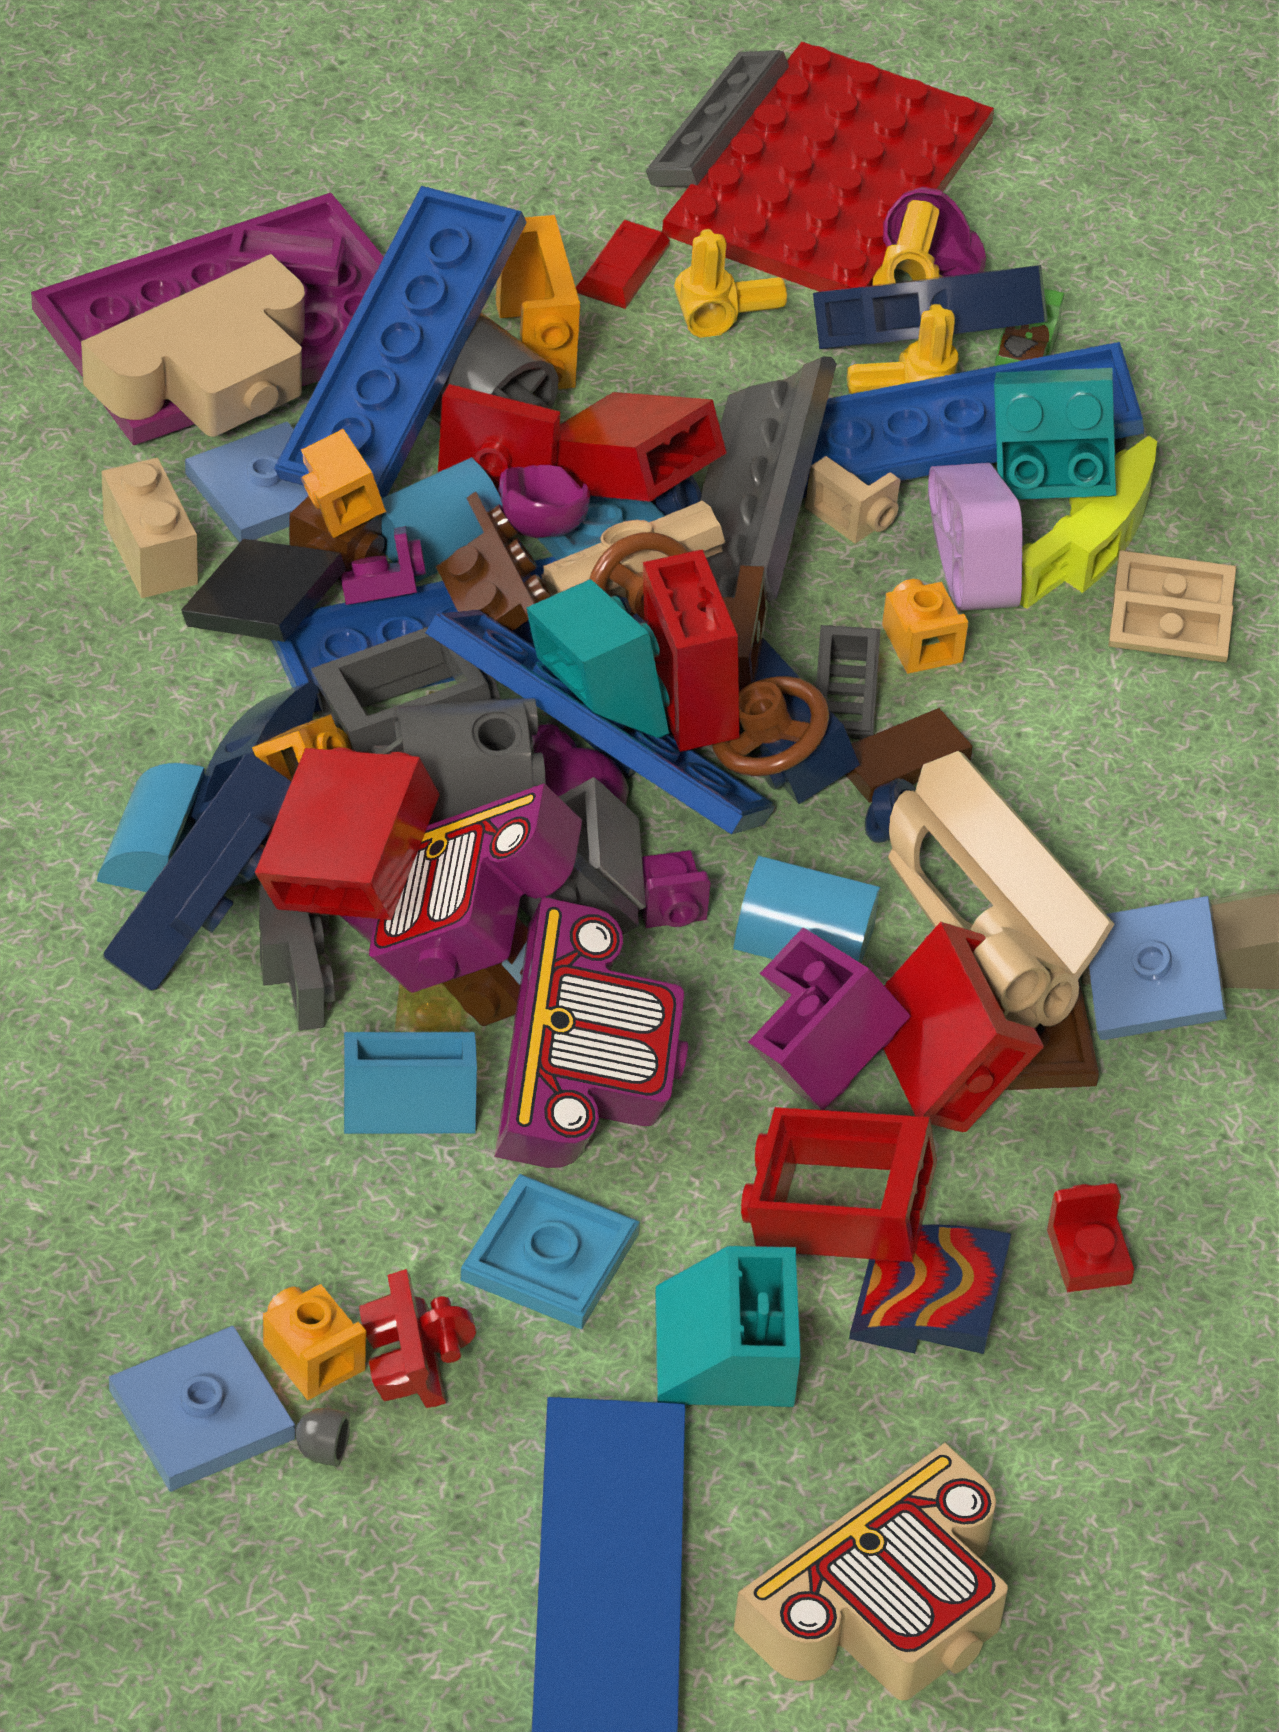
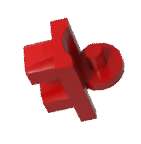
M407 1269L389 1274L387 1277L391 1294L359 1306L361 1323L366 1330V1338L373 1349L396 1341H400L401 1346L400 1349L370 1358L369 1367L372 1382L384 1402L417 1393L426 1408L446 1404L437 1353H440L441 1360L446 1363H453L461 1358L460 1349L467 1346L476 1335L473 1314L465 1308L451 1306L450 1299L445 1296L434 1298L430 1303L432 1310L429 1311L424 1298L414 1295L411 1276Z

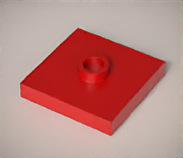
M449 384L442 395L438 472L472 457L489 476L501 498V493L499 492L500 476L502 472H505V469L512 467L525 468L532 465L556 466L561 412Z

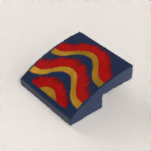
M922 1225L913 1262L869 1259L849 1339L914 1354L918 1340L984 1354L1009 1251L1011 1233L968 1226Z

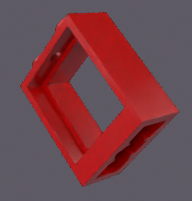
M703 549L643 562L645 623L653 631L659 645L660 653L654 660L657 675L664 683L668 692L670 704L664 710L679 751L739 739L738 635Z
M774 1107L768 1133H760L756 1141L755 1167L757 1174L754 1183L745 1184L741 1199L742 1220L744 1223H751L756 1247H796V1254L913 1262L937 1165L930 1117ZM796 1164L890 1170L881 1209L786 1203Z

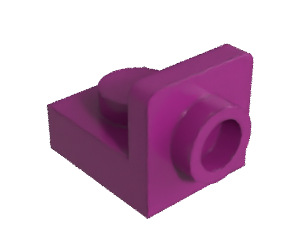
M406 526L394 528L399 562L388 564L386 556L368 557L353 561L351 563L352 570L343 572L341 582L346 605L417 593L415 576L426 574L420 539L408 541Z
M691 850L642 857L646 907L640 911L646 928L666 925L682 927L695 921L707 920L711 883L707 872L697 871Z

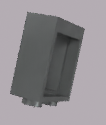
M428 627L311 668L314 684L319 687L317 696L323 717L331 714L336 727L347 734L351 750L363 753H372L373 745L393 743V713L395 707L366 716L362 708L451 676L457 682L456 685L398 706L501 699L496 682L493 677L485 672H481L479 668L427 635L425 632Z

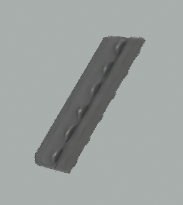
M823 356L808 362L795 374L786 379L749 386L728 395L720 423L727 453L709 464L700 500L711 506L717 521L721 525L725 543L722 544V552L706 558L722 597L735 598L740 565L764 566L767 602L769 603L777 598L837 365L832 357Z

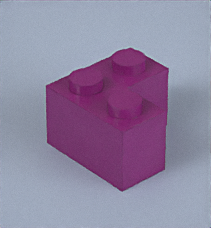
M802 927L759 973L783 999L784 1004L757 1031L748 1043L791 1090L820 1110H824L834 1098L841 1095L848 1088L851 1080L872 1057L891 1042L894 1034L911 1016L868 967Z

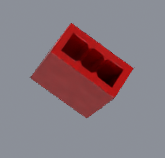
M612 392L559 425L556 466L562 467L581 489L583 484H586L589 488L590 496L650 502L727 452L713 399Z
M342 747L332 750L304 749L255 871L256 876L277 910L392 920L440 795L420 757H414L402 752H392L390 754L355 752Z

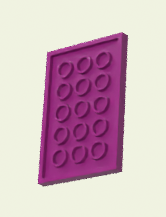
M331 192L237 223L346 235V253L338 287L302 283L305 293V337L300 344L302 349V387L320 381L384 258ZM235 224L32 291V310L83 377L81 341L226 275V259ZM168 399L164 400V404L158 413L142 420L120 418L103 405L133 446L194 425Z

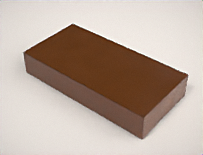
M937 708L852 743L860 765L845 775L864 798L871 803L874 790L882 784L894 779H904L912 785L918 783L923 764L956 751L962 752L971 761L973 746L943 711Z

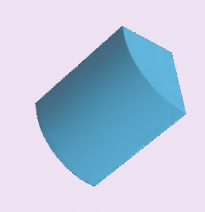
M471 457L381 498L386 512L382 513L381 536L384 538L383 552L393 563L399 562L394 528L406 526L408 541L420 539L426 574L415 576L416 582L438 573L437 565L449 558L457 549L467 545L484 533L466 499L468 496L476 491L491 509L498 504L502 506L497 489L482 467Z
M168 763L150 768L139 777L99 870L97 882L143 892L148 891L197 822L191 815L204 777V767L185 763Z
M758 856L742 903L733 949L773 959L804 927L862 963L875 927L880 887Z
M344 1032V1134L476 1133L477 1058L475 1032Z

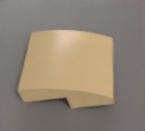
M1120 550L1117 561L1108 646L1226 663L1234 606L1232 601L1236 566Z

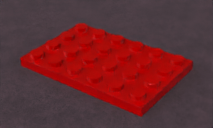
M801 41L787 59L789 68L778 79L775 86L755 109L738 134L733 137L731 143L714 165L709 168L698 185L690 184L665 216L662 232L669 238L693 246V239L700 236L702 230L711 229L714 234H722L726 239L725 258L819 292L871 286L876 271L883 265L887 250L883 241V222L889 209L905 192L920 187L939 189L943 192L993 123L994 108L973 101L968 97L958 96L926 85L919 80L909 79L877 68L870 63L860 62L828 51L824 47Z

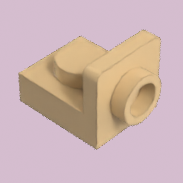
M826 456L810 466L805 508L856 544L873 531H884L894 521L898 513L897 500L900 479L894 474L888 473L868 486L853 473L848 472Z

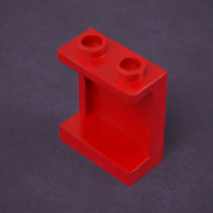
M940 921L884 985L911 1017L898 1029L891 1042L883 1049L915 1116L930 1117L931 1125L963 1133L971 1128L1044 1046L1035 1028L1006 1020L973 955L974 950L986 939L984 934Z

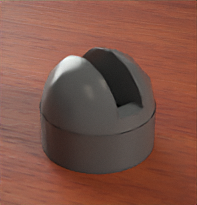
M315 1408L304 1414L296 1426L297 1445L302 1454L315 1463L334 1467L340 1465L349 1439V1412L330 1408Z

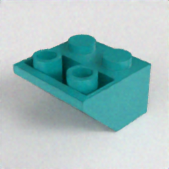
M1112 368L996 372L994 392L997 471L1017 499L1116 496Z
M589 579L526 607L537 658L593 713L657 738L669 734L664 710L670 704L669 696L664 683L657 675L654 660L660 653L658 642L651 628L644 622L639 624L631 617L617 596L610 597L592 579Z
M727 1246L656 1286L657 1403L794 1407L801 1359L796 1247Z

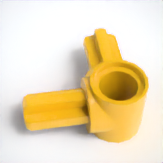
M912 200L908 203L897 245L887 247L883 265L876 271L872 285L896 283L894 278L895 269L907 272L912 281L942 277L939 275L938 265L934 264L935 259L932 255L928 254L939 216V209L932 203Z
M711 229L702 230L700 236L693 239L691 266L679 274L674 284L675 293L687 328L694 336L699 338L720 336L727 332L737 321L738 313L778 309L784 307L787 303L785 282L780 277L734 282L732 275L724 269L726 239L722 234H714Z
M933 304L930 306V310L924 311L921 315L918 340L900 353L898 362L854 364L848 367L847 386L849 393L854 394L956 374L958 352L952 345L955 324L953 311L943 309L941 304Z

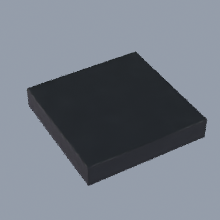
M243 539L181 611L188 627L285 642L343 574L346 568L342 555L339 552Z

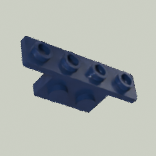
M251 753L245 754L105 949L103 959L149 991L156 990L202 926L210 933H213L234 902L224 894L237 875L249 882L255 874L265 848L261 842L277 819L291 781Z

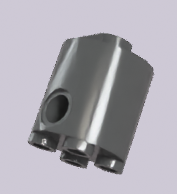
M481 312L428 416L441 425L442 395L449 384L552 409L558 394L559 377L551 363Z
M534 698L395 706L393 713V743L373 745L372 753L376 754L402 752L414 757H420L440 794L428 825L545 783L542 752L534 753L532 735H537L538 733L537 707Z

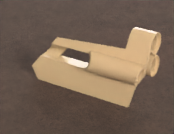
M956 751L923 764L916 790H906L899 795L890 816L889 835L892 849L888 859L892 868L934 928L941 921L984 934L986 939L974 950L973 955L1006 1020L1033 1028L1037 1027L1040 1023L1043 1026L1050 1027L1060 1023L1075 1006L1079 995L1078 979L1095 957L1115 924L962 752ZM930 832L992 903L993 906L985 910L976 919L974 924L965 921L922 871L919 856L922 840L926 833Z

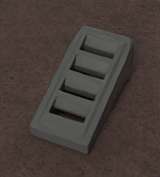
M821 625L816 688L823 694L828 709L832 713L862 715V722L839 720L844 725L850 739L862 740L873 735L881 629ZM831 659L866 661V666L830 664ZM829 677L865 679V684L829 682ZM828 694L864 697L863 703L827 701Z

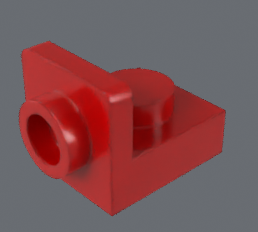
M1116 1183L1101 1185L1080 1184L1069 1189L1058 1190L1053 1194L1047 1232L1067 1293L1132 1284L1135 1269L1117 1219L1121 1194Z

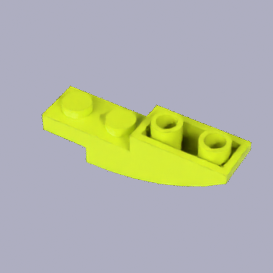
M1148 435L1129 450L1123 449L1115 455L1116 496L1070 497V515L1062 517L1050 532L1035 543H1027L1022 547L1021 606L1028 609L1064 581L1083 593L1118 560L1120 550L1125 551L1143 518L1155 463L1157 447L1155 439Z

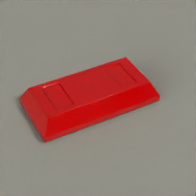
M624 219L576 286L577 293L626 309L670 246V239L661 231Z

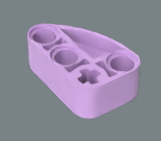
M990 463L932 466L928 478V495L934 535L949 593L956 608L959 611L1018 607L1022 592V517L1017 498Z

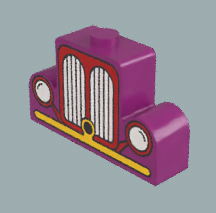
M543 783L428 825L392 920L339 916L370 943L369 956L411 993L499 964L508 958L511 951L520 897L523 894L534 899L546 897L560 888L570 876L575 864L582 819Z
M542 897L528 926L494 1157L545 1168H560L572 1164L582 1155L596 1129L599 1118L639 1126L654 1125L671 1097L673 1079L680 1080L683 1074L688 1052V1042L679 1040L684 991L676 984L611 971L621 951L623 936L617 921L602 910Z

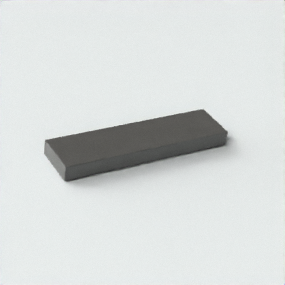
M784 51L738 52L648 166L646 173L650 184L656 187L698 185L707 174L709 168L714 165L731 143L733 137L738 134L755 109L772 90L778 79L789 68Z

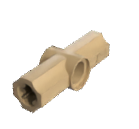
M704 501L695 503L652 522L630 520L618 523L602 533L601 543L543 566L544 574L541 575L542 580L552 595L589 580L594 565L611 545L629 535L642 532L660 533L672 537L680 542L689 552L703 549L707 558L722 552V544L725 543L722 528L711 506ZM644 550L627 556L620 563L637 574L643 572V562L668 556L658 551ZM608 578L605 592L610 597L618 595L626 598L625 589Z

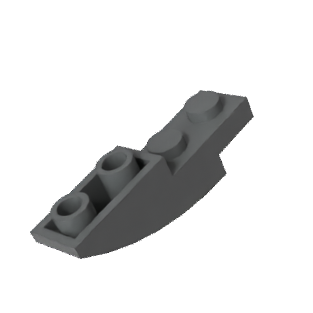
M261 884L259 892V929L263 986L289 983L298 1030L324 1028V1003L335 1002V989L331 965H319L317 955L324 954L325 952L323 930L329 929V914L277 910Z

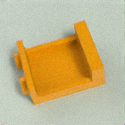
M555 215L525 217L527 223L497 280L496 306L499 318L521 316L520 341L554 366L559 377L558 389L575 388L580 301Z

